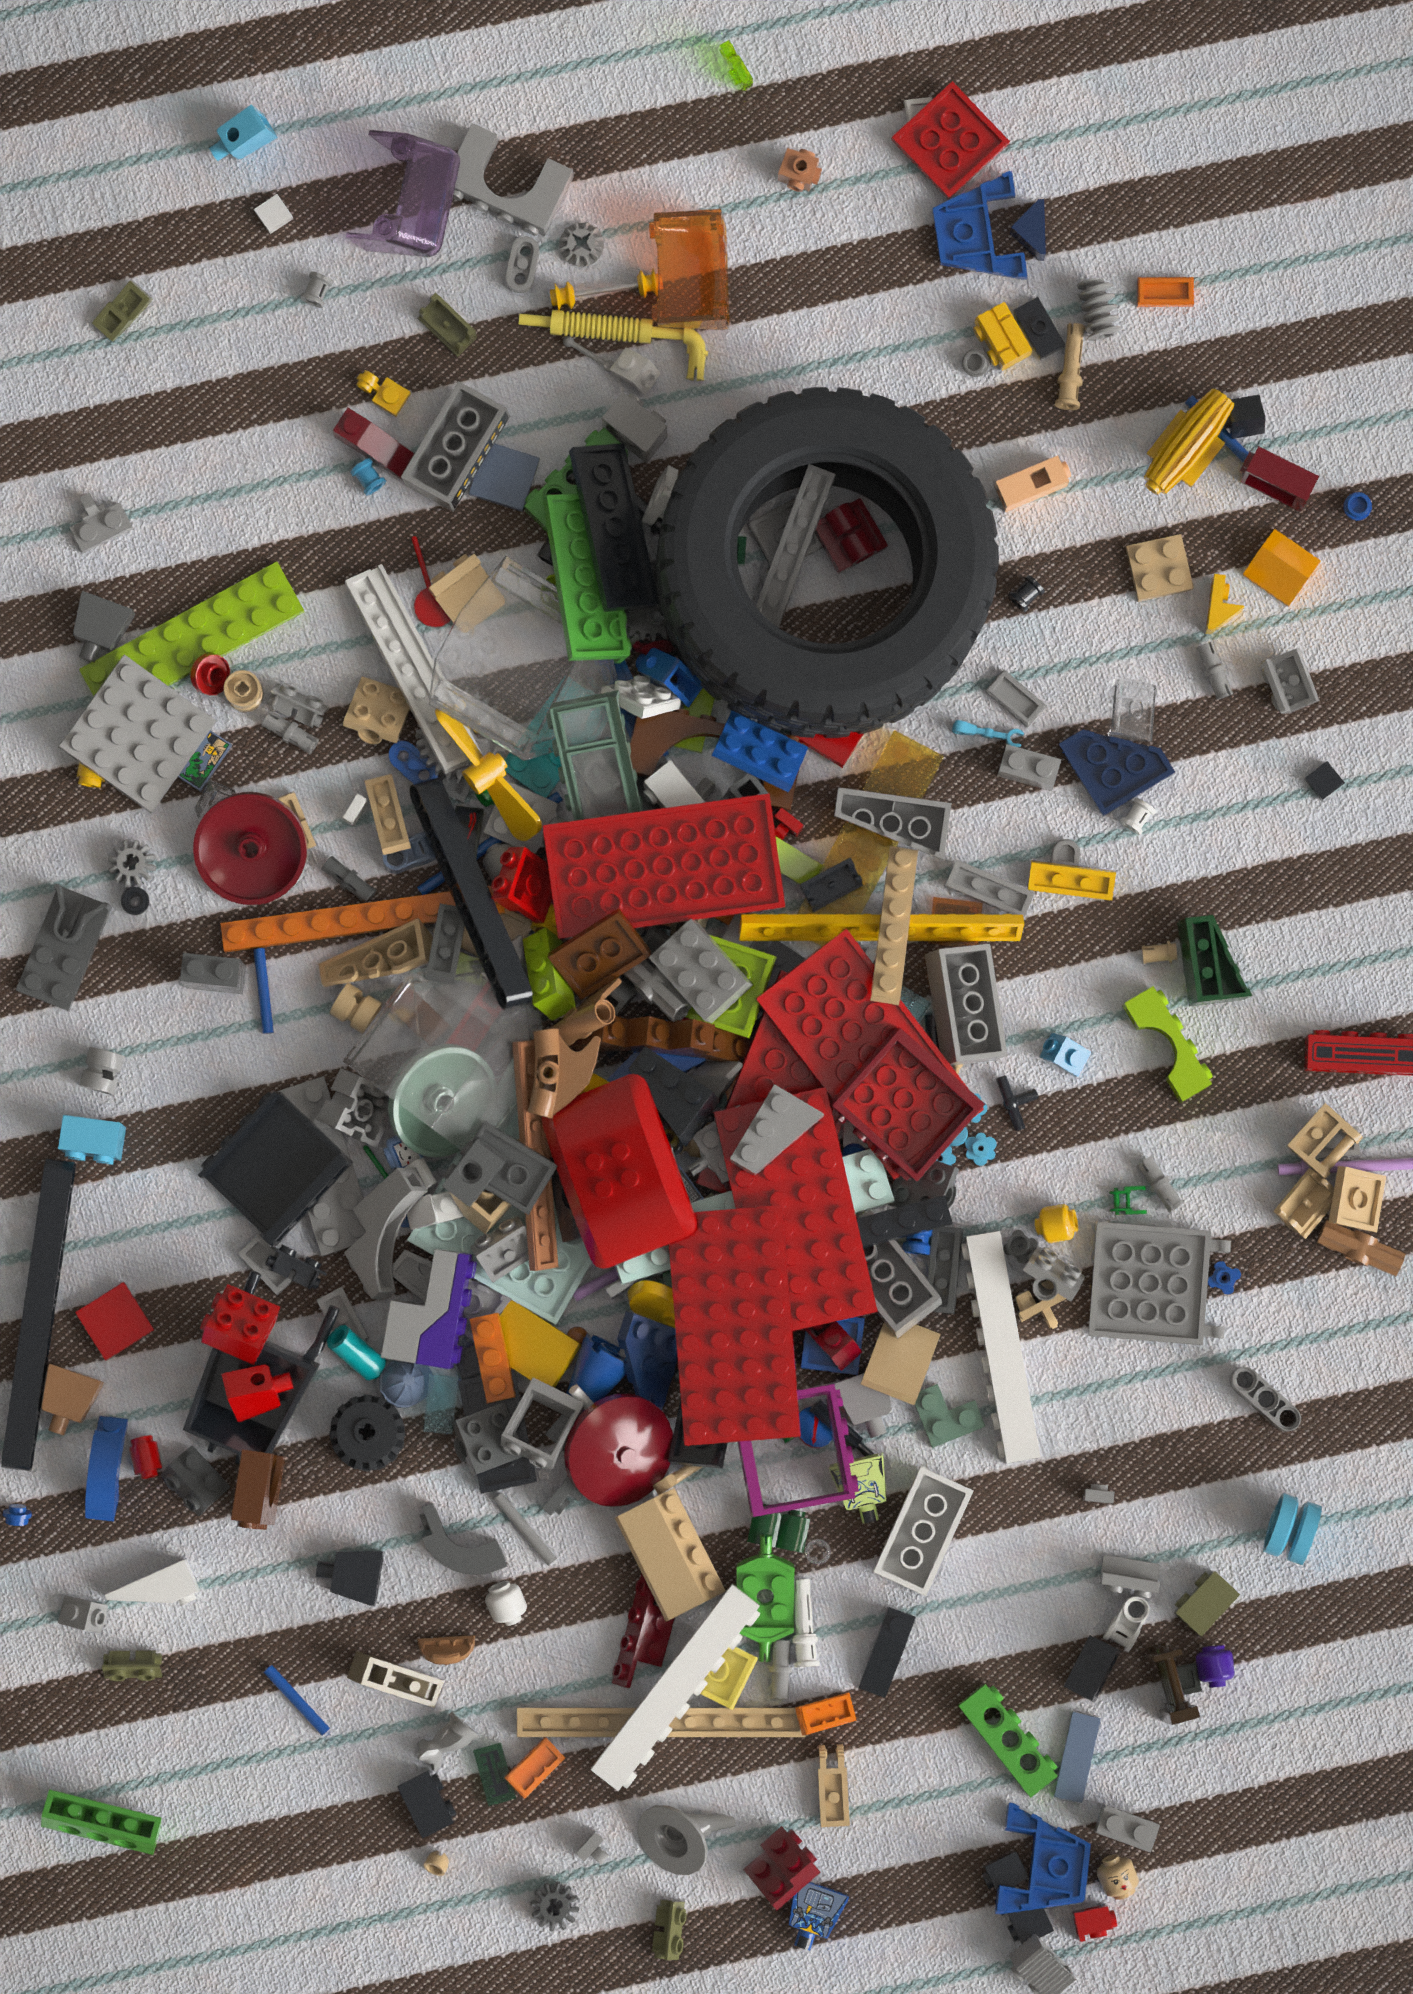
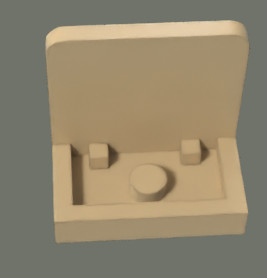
M464 554L453 563L455 568L448 574L442 571L430 580L433 585L429 587V592L461 633H467L505 603L504 595L481 567V562L475 554L470 557Z

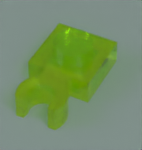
M728 40L719 45L721 48L719 51L729 65L730 70L727 73L734 86L739 84L742 91L752 87L753 78L740 56L737 55L731 42Z

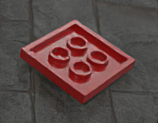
M953 81L891 138L894 144L948 200L1010 143L1004 134Z

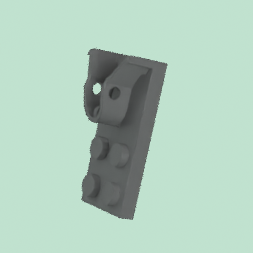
M56 883L54 886L56 892L16 991L70 1012L112 906L106 902L103 903L64 888Z

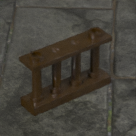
M1165 1643L1148 1647L1150 1652L1143 1654L1144 1659L1156 1662L1167 1701L1164 1703L1165 1709L1159 1710L1162 1721L1175 1725L1200 1718L1198 1706L1190 1704L1189 1701L1186 1702L1173 1658L1183 1655L1182 1649L1173 1647V1644L1166 1646Z

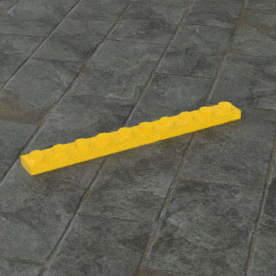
M741 914L738 930L739 941H829L845 928L856 941H878L881 914ZM910 914L907 941H1020L1024 927L1023 915Z

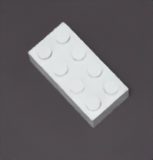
M919 1467L872 1572L926 1596L973 1490L928 1469Z

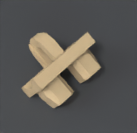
M1050 1280L1041 1283L1046 1289L1054 1288ZM1029 1290L1015 1297L1020 1311L1018 1316L1021 1322L1041 1312L1049 1328L1054 1329L1058 1327V1322L1050 1307L1066 1298L1057 1294L1049 1301L1042 1300L1036 1304Z

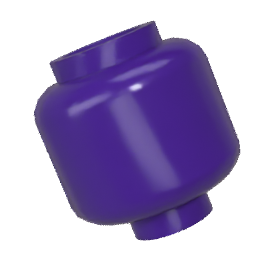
M1224 1645L1202 1647V1652L1196 1655L1198 1679L1202 1682H1208L1209 1688L1226 1686V1680L1234 1677L1233 1654L1230 1650L1225 1649Z

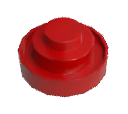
M209 653L198 657L191 668L190 679L193 687L198 692L209 696L223 692L225 681L230 675L229 664L223 657L217 654Z

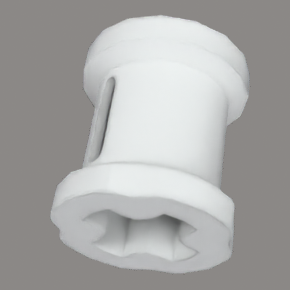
M1135 797L1133 807L1126 817L1120 819V823L1127 829L1140 835L1143 832L1141 828L1149 816L1156 813V810L1145 801Z

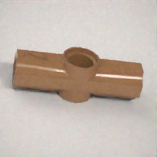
M1328 1220L1325 1221L1316 1242L1330 1250L1344 1254V1257L1352 1262L1363 1266L1369 1265L1395 1277L1401 1269L1406 1255L1402 1251L1379 1243L1378 1239L1357 1230L1351 1231L1340 1225L1329 1223Z

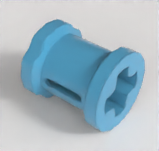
M371 458L360 462L350 471V474L356 476L364 487L363 492L366 496L373 494L387 482L384 477L381 478L372 466L373 461Z

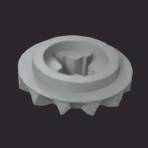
M575 222L573 225L565 228L559 240V248L563 258L568 263L584 267L595 263L600 258L604 249V241L597 227L590 225L588 222ZM573 236L581 240L588 237L586 242L588 250L582 247L575 250L577 244Z

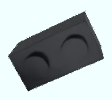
M428 1770L397 1786L422 1839L455 1822L453 1816L457 1815V1812L450 1799L444 1800L440 1790L444 1789V1786L437 1773L432 1775L431 1771Z

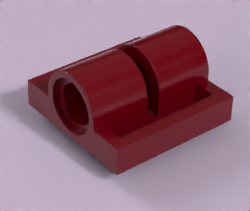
M861 498L851 503H844L831 510L825 517L819 520L815 530V535L838 574L882 552L888 547L887 542Z

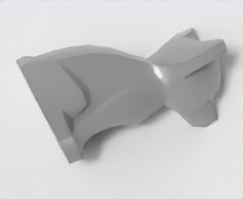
M453 1712L449 1714V1722L437 1731L433 1740L422 1739L417 1744L419 1746L417 1758L426 1764H431L434 1772L438 1771L441 1766L443 1753L459 1750L479 1737L474 1730Z

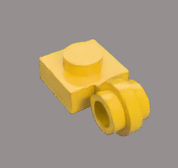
M367 370L363 374L360 373L357 377L358 382L356 385L369 394L372 390L377 392L372 399V403L394 417H397L411 395L410 391L388 377L381 386L377 384L379 378Z

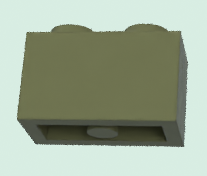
M1205 1571L1194 1583L1197 1588L1190 1595L1185 1592L1174 1604L1177 1607L1174 1614L1199 1637H1202L1240 1596L1216 1571H1212L1210 1574Z

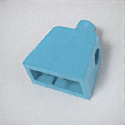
M251 104L216 130L221 139L209 146V149L217 161L228 154L233 155L239 160L278 137L265 115Z

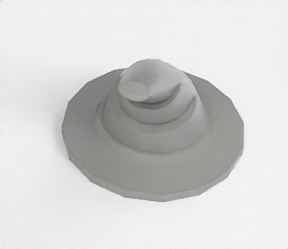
M655 1805L645 1810L638 1820L637 1834L642 1848L658 1866L676 1875H690L699 1871L707 1860L708 1847L705 1837L709 1836L711 1832L735 1827L736 1823L733 1816L685 1814L671 1806Z

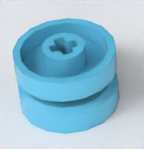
M1282 1493L1267 1526L1263 1552L1278 1557L1282 1554L1288 1542L1286 1550L1287 1561L1303 1565L1318 1528L1322 1506L1307 1501L1302 1505L1297 1515L1298 1498Z

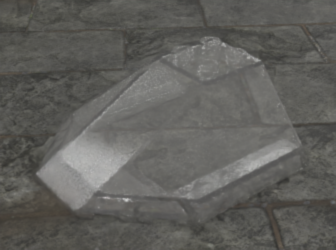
M505 556L459 612L434 660L428 704L525 761L554 752L552 740L556 739L554 729L548 728L546 713L550 712L549 708L552 703L601 694L602 687L615 684V681H618L613 659L568 661L556 585L510 557ZM605 706L561 714L568 746L598 740L608 722Z
M480 960L459 962L454 984L426 980L427 967L411 969L342 1061L461 1150L470 1140H473L483 1121H487L504 1132L518 1114L512 1042L534 1039L533 1032L542 1030L540 1011L533 1005V1001L505 1010L499 1006Z

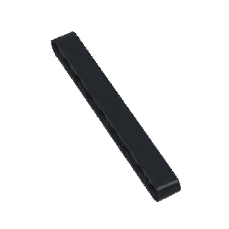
M434 778L410 785L409 794L411 802L499 1006L505 1010L530 1003L532 1001L531 986L495 902L491 899L492 895L443 782L440 778Z

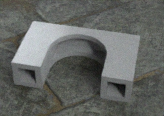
M472 123L443 181L444 190H447L446 194L459 201L464 198L472 202L471 205L479 211L487 212V210L498 214L497 218L505 223L512 224V222L520 224L523 226L522 229L531 235L537 236L539 233L545 236L574 178L573 169L548 158L534 187L528 193L518 198L500 197L494 194L484 181V172L498 144V136Z

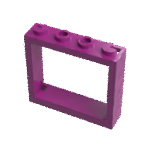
M835 1384L798 1390L797 1394L798 1400L825 1395L843 1492L763 1506L752 1442L740 1441L737 1443L751 1517L856 1498L855 1492H859L858 1480L856 1475H851L849 1465L854 1463L851 1446L846 1447L844 1435H848L846 1418H841L839 1407L843 1406V1399L840 1389H835Z

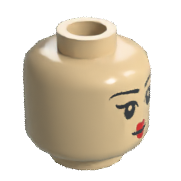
M1118 1854L1105 1857L1102 1860L1103 1864L1097 1869V1876L1105 1895L1120 1900L1134 1894L1139 1879L1131 1859L1119 1857Z

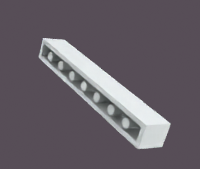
M1000 1231L965 1237V1244H961L963 1261L969 1260L971 1272H966L968 1289L974 1288L976 1300H971L973 1317H979L981 1328L976 1329L978 1345H984L986 1356L981 1357L983 1373H989L991 1382L990 1385H986L988 1401H994L996 1413H991L993 1429L999 1430L1001 1441L996 1442L999 1459L1004 1458L1005 1464L1040 1458Z
M730 1585L591 1767V1771L617 1791L622 1786L627 1789L637 1776L633 1771L640 1763L644 1766L655 1753L651 1748L656 1741L663 1742L672 1731V1728L669 1726L675 1717L680 1720L689 1709L690 1705L686 1703L692 1694L698 1696L708 1683L704 1680L710 1671L714 1673L718 1671L725 1661L721 1656L729 1647L731 1650H734L743 1638L739 1634L745 1625L751 1627L761 1613L757 1611L760 1605L735 1585Z

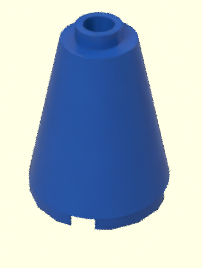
M586 1334L582 1341L566 1394L572 1396L569 1393L570 1388L578 1385L593 1403L605 1398L626 1376L624 1367L626 1357L621 1356L620 1348L593 1334L590 1337L589 1334Z

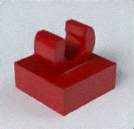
M782 807L774 816V820L779 824L775 829V835L781 840L789 832L797 837L803 830L804 825Z

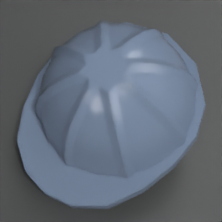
M398 1360L391 1361L386 1365L379 1377V1389L382 1397L397 1408H409L418 1404L429 1395L434 1384L433 1373L429 1366Z

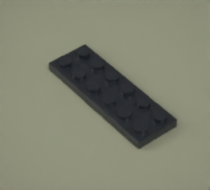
M625 444L572 447L569 450L603 611L610 612L656 607L659 604Z

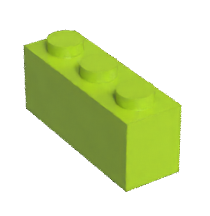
M545 927L524 938L523 946L529 982L532 989L533 1005L553 1021L576 1006L573 989L548 958V953L564 942Z

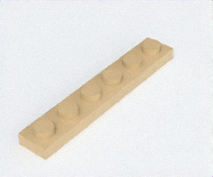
M890 846L870 1001L899 1005L918 850Z

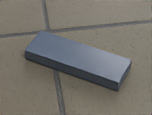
M1072 1711L1054 1797L1079 1803L1083 1802L1101 1718Z

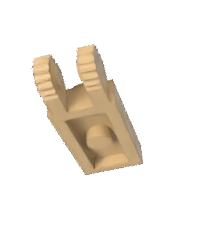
M837 1744L835 1749L838 1768L826 1767L827 1749L825 1745H819L820 1769H818L821 1827L850 1826L847 1767L844 1766L843 1744Z

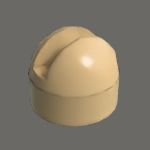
M434 1851L429 1854L423 1866L431 1874L443 1876L448 1868L449 1859L445 1853L440 1856L439 1851Z

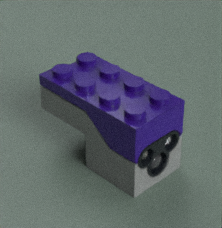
M435 1249L426 1303L421 1304L398 1299L391 1300L381 1358L444 1369L454 1368L455 1364L460 1363L463 1346L458 1345L459 1336L465 1335L467 1318L463 1317L464 1307L470 1306L472 1289H468L469 1278L475 1277L477 1261H473L474 1254Z

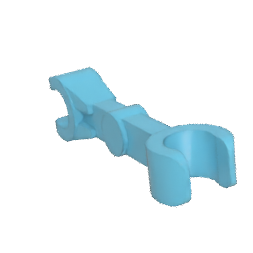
M956 720L952 728L954 734H976L988 739L1006 740V744L1019 748L1022 744L1013 743L1011 735H1024L1019 729H1012L1007 734L990 728H977L976 725L961 720Z

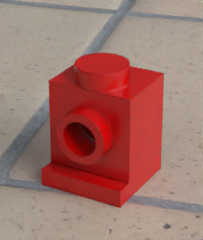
M1106 1904L1072 1911L1077 1937L1080 1942L1086 1941L1085 1935L1090 1934V1939L1107 1936L1106 1930L1118 1927L1114 1910L1109 1911Z

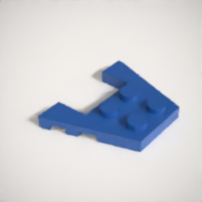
M1007 171L1002 176L992 181H987L967 193L964 192L932 209L940 265L1021 280L1028 278L1024 252L995 256L987 202L1015 198L1012 171Z
M1009 1802L1004 1830L1034 1836L1028 1890L1001 1885L998 1887L995 1914L1082 1903L1085 1900L1091 1844L1060 1827L1056 1828L1042 1821L1041 1817L1033 1813L1031 1815L1021 1810L1020 1806L1015 1803Z

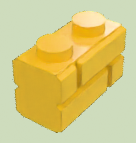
M1005 302L975 318L974 323L976 326L973 327V331L979 342L985 341L989 351L986 353L994 367L999 365L1001 371H1004L1031 355L1032 348Z

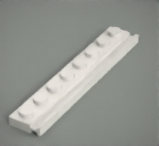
M380 564L378 568L369 569L345 580V586L444 774L470 763V759L438 721L435 709L442 704H447L451 707L478 749L479 747L383 565Z

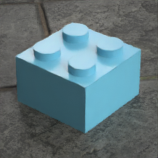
M63 1115L58 1149L64 1152L65 1157H68V1159L85 1161V1157L89 1156L93 1157V1160L97 1163L113 1165L114 1160L121 1161L126 1127L120 1122Z

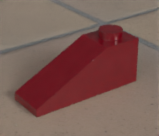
M348 407L332 430L336 439L366 458H371L374 463L401 480L402 474L415 454L371 421Z

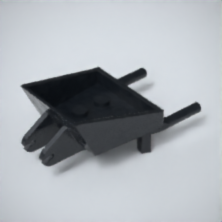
M251 1270L243 1291L253 1295L261 1274ZM333 1305L329 1306L314 1343L303 1356L266 1341L255 1364L252 1365L212 1348L183 1430L209 1441L207 1451L210 1453L214 1452L217 1445L236 1453L235 1464L240 1465L242 1449L272 1454L320 1366L314 1360L323 1351L340 1309ZM260 1365H268L273 1376L289 1372L294 1389L278 1393L281 1403L278 1408L242 1422L237 1421L227 1399L221 1374Z

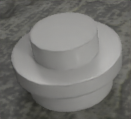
M971 349L965 353L962 359V367L968 375L980 377L989 370L990 358L981 349Z

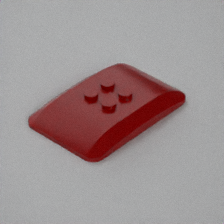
M637 1074L626 1075L577 1095L569 1104L554 1114L553 1118L542 1116L543 1129L554 1163L557 1165L556 1169L588 1255L596 1267L602 1269L611 1268L693 1234L697 1225L696 1216L645 1078Z

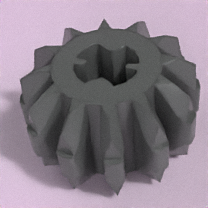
M556 1881L555 1891L551 1890L549 1883H545L546 1895L538 1889L535 1891V1895L542 1901L532 1900L530 1903L533 1907H540V1910L532 1913L533 1918L543 1915L538 1924L540 1927H543L547 1920L551 1921L549 1931H554L555 1922H559L561 1930L566 1929L564 1918L571 1923L575 1922V1918L568 1911L579 1912L580 1909L578 1906L570 1905V1903L578 1900V1896L573 1895L569 1898L566 1896L571 1891L569 1885L564 1889L563 1893L559 1891L561 1887L560 1881ZM555 1898L557 1899L556 1902L559 1900L562 1902L563 1905L559 1909L560 1913L553 1914L554 1910L549 1912L547 1909L551 1904V1899Z

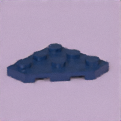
M1081 730L1058 744L1102 817L1175 774V770L1162 749L1158 747L1133 743V741L1117 737H1108L1088 730Z
M626 1311L617 1341L619 1348L624 1349L626 1361L624 1362L628 1382L633 1383L635 1395L649 1400L662 1411L678 1361L676 1329Z

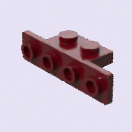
M642 1573L636 1583V1595L633 1605L628 1612V1624L625 1635L621 1639L619 1657L612 1672V1684L628 1689L631 1687L637 1661L662 1667L675 1620L674 1617L665 1621L659 1606L653 1605L655 1598Z

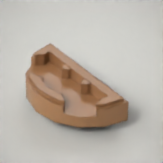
M475 1635L417 1639L420 1654L427 1661L441 1665L454 1664L464 1660L471 1654L475 1645Z

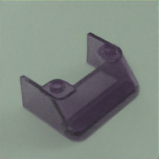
M369 130L368 135L388 150H391L394 158L401 162H407L396 215L383 214L378 217L374 222L371 234L347 232L346 238L369 252L420 257L436 255L443 244L459 171L460 157L458 153L448 146L409 133Z

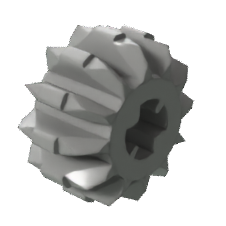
M125 840L123 841V851L116 846L113 848L118 857L109 856L108 861L117 865L110 867L108 870L111 874L118 873L114 879L117 883L125 879L126 888L131 887L132 880L135 881L137 887H141V877H144L147 881L152 879L146 873L147 870L156 871L155 865L148 864L154 861L156 856L154 854L146 855L150 850L147 844L139 850V840H134L132 848H130L128 841ZM130 858H134L135 861L139 859V862L135 864L136 869L134 870L125 867V865L129 864Z

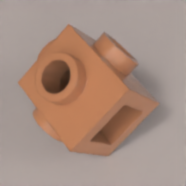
M787 148L778 173V181L786 183L789 189L797 192H803V190L810 191L812 183L817 185L821 176L822 168L818 167L819 158H816L813 152L805 149L796 151Z

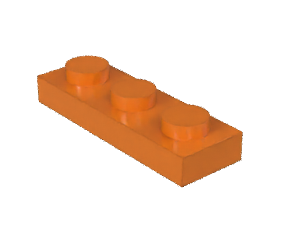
M499 1313L469 1319L487 1403L515 1398L516 1393Z

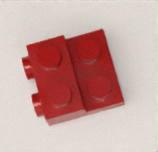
M508 847V850L500 857L502 868L499 876L492 882L491 887L494 892L491 899L509 911H519L536 924L544 923L552 901L548 863L526 847Z

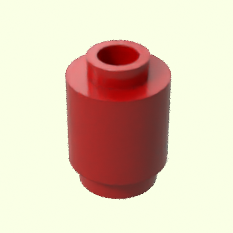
M152 1435L131 1439L129 1452L134 1475H141V1479L158 1476V1470H161L163 1467L157 1441H153Z

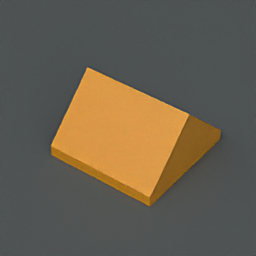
M1274 529L1243 573V576L1289 607L1321 560Z

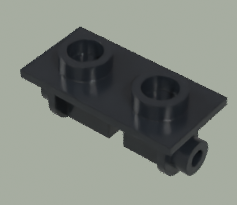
M283 1244L280 1249L275 1246L270 1247L276 1251L275 1255H269L265 1262L270 1271L288 1278L291 1270L294 1269L296 1272L292 1281L309 1290L311 1288H318L321 1279L317 1278L319 1273L327 1275L325 1271L320 1269L322 1264L310 1257H306L305 1261L295 1257L297 1251Z

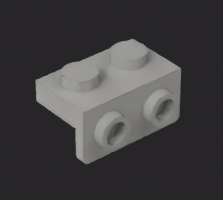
M1300 648L1293 649L1275 658L1261 661L1263 679L1267 684H1270L1273 695H1271L1272 703L1277 710H1280L1281 714H1290L1320 701Z
M1104 1555L1099 1583L1106 1585V1591L1122 1593L1123 1588L1134 1589V1595L1151 1598V1593H1159L1160 1582H1158L1160 1565Z

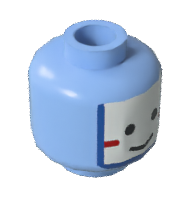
M397 1136L389 1138L386 1141V1148H383L384 1155L391 1169L405 1168L415 1160L424 1158L423 1155L414 1152L403 1144Z

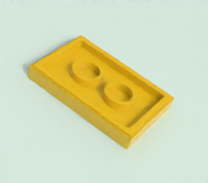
M511 1300L500 1315L510 1367L529 1380L535 1378L555 1388L580 1349L581 1344L527 1308Z

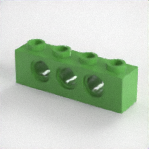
M604 427L599 432L594 430L584 441L586 443L585 446L620 444ZM570 455L564 461L567 464L560 471L555 469L545 479L547 484L540 491L534 489L525 499V512L547 533L543 498L551 493L578 494L576 485H571L566 480L573 473Z
M983 1684L959 1703L958 1707L1031 1798L1058 1777L1054 1772L1058 1767L1048 1754L1042 1757L1036 1747L1040 1744L1031 1732L1028 1731L1024 1734L1018 1724L1022 1721L1013 1709L1010 1708L1006 1711L1000 1701L1004 1698L993 1685L988 1688L986 1684ZM988 1708H996L999 1711L1000 1717L995 1724H988L984 1720V1713ZM1009 1730L1014 1731L1018 1737L1017 1743L1012 1747H1006L1002 1743V1735ZM1027 1753L1032 1754L1036 1760L1034 1767L1030 1770H1024L1020 1766V1758Z
M49 1789L41 1816V1827L153 1855L161 1829L162 1818Z

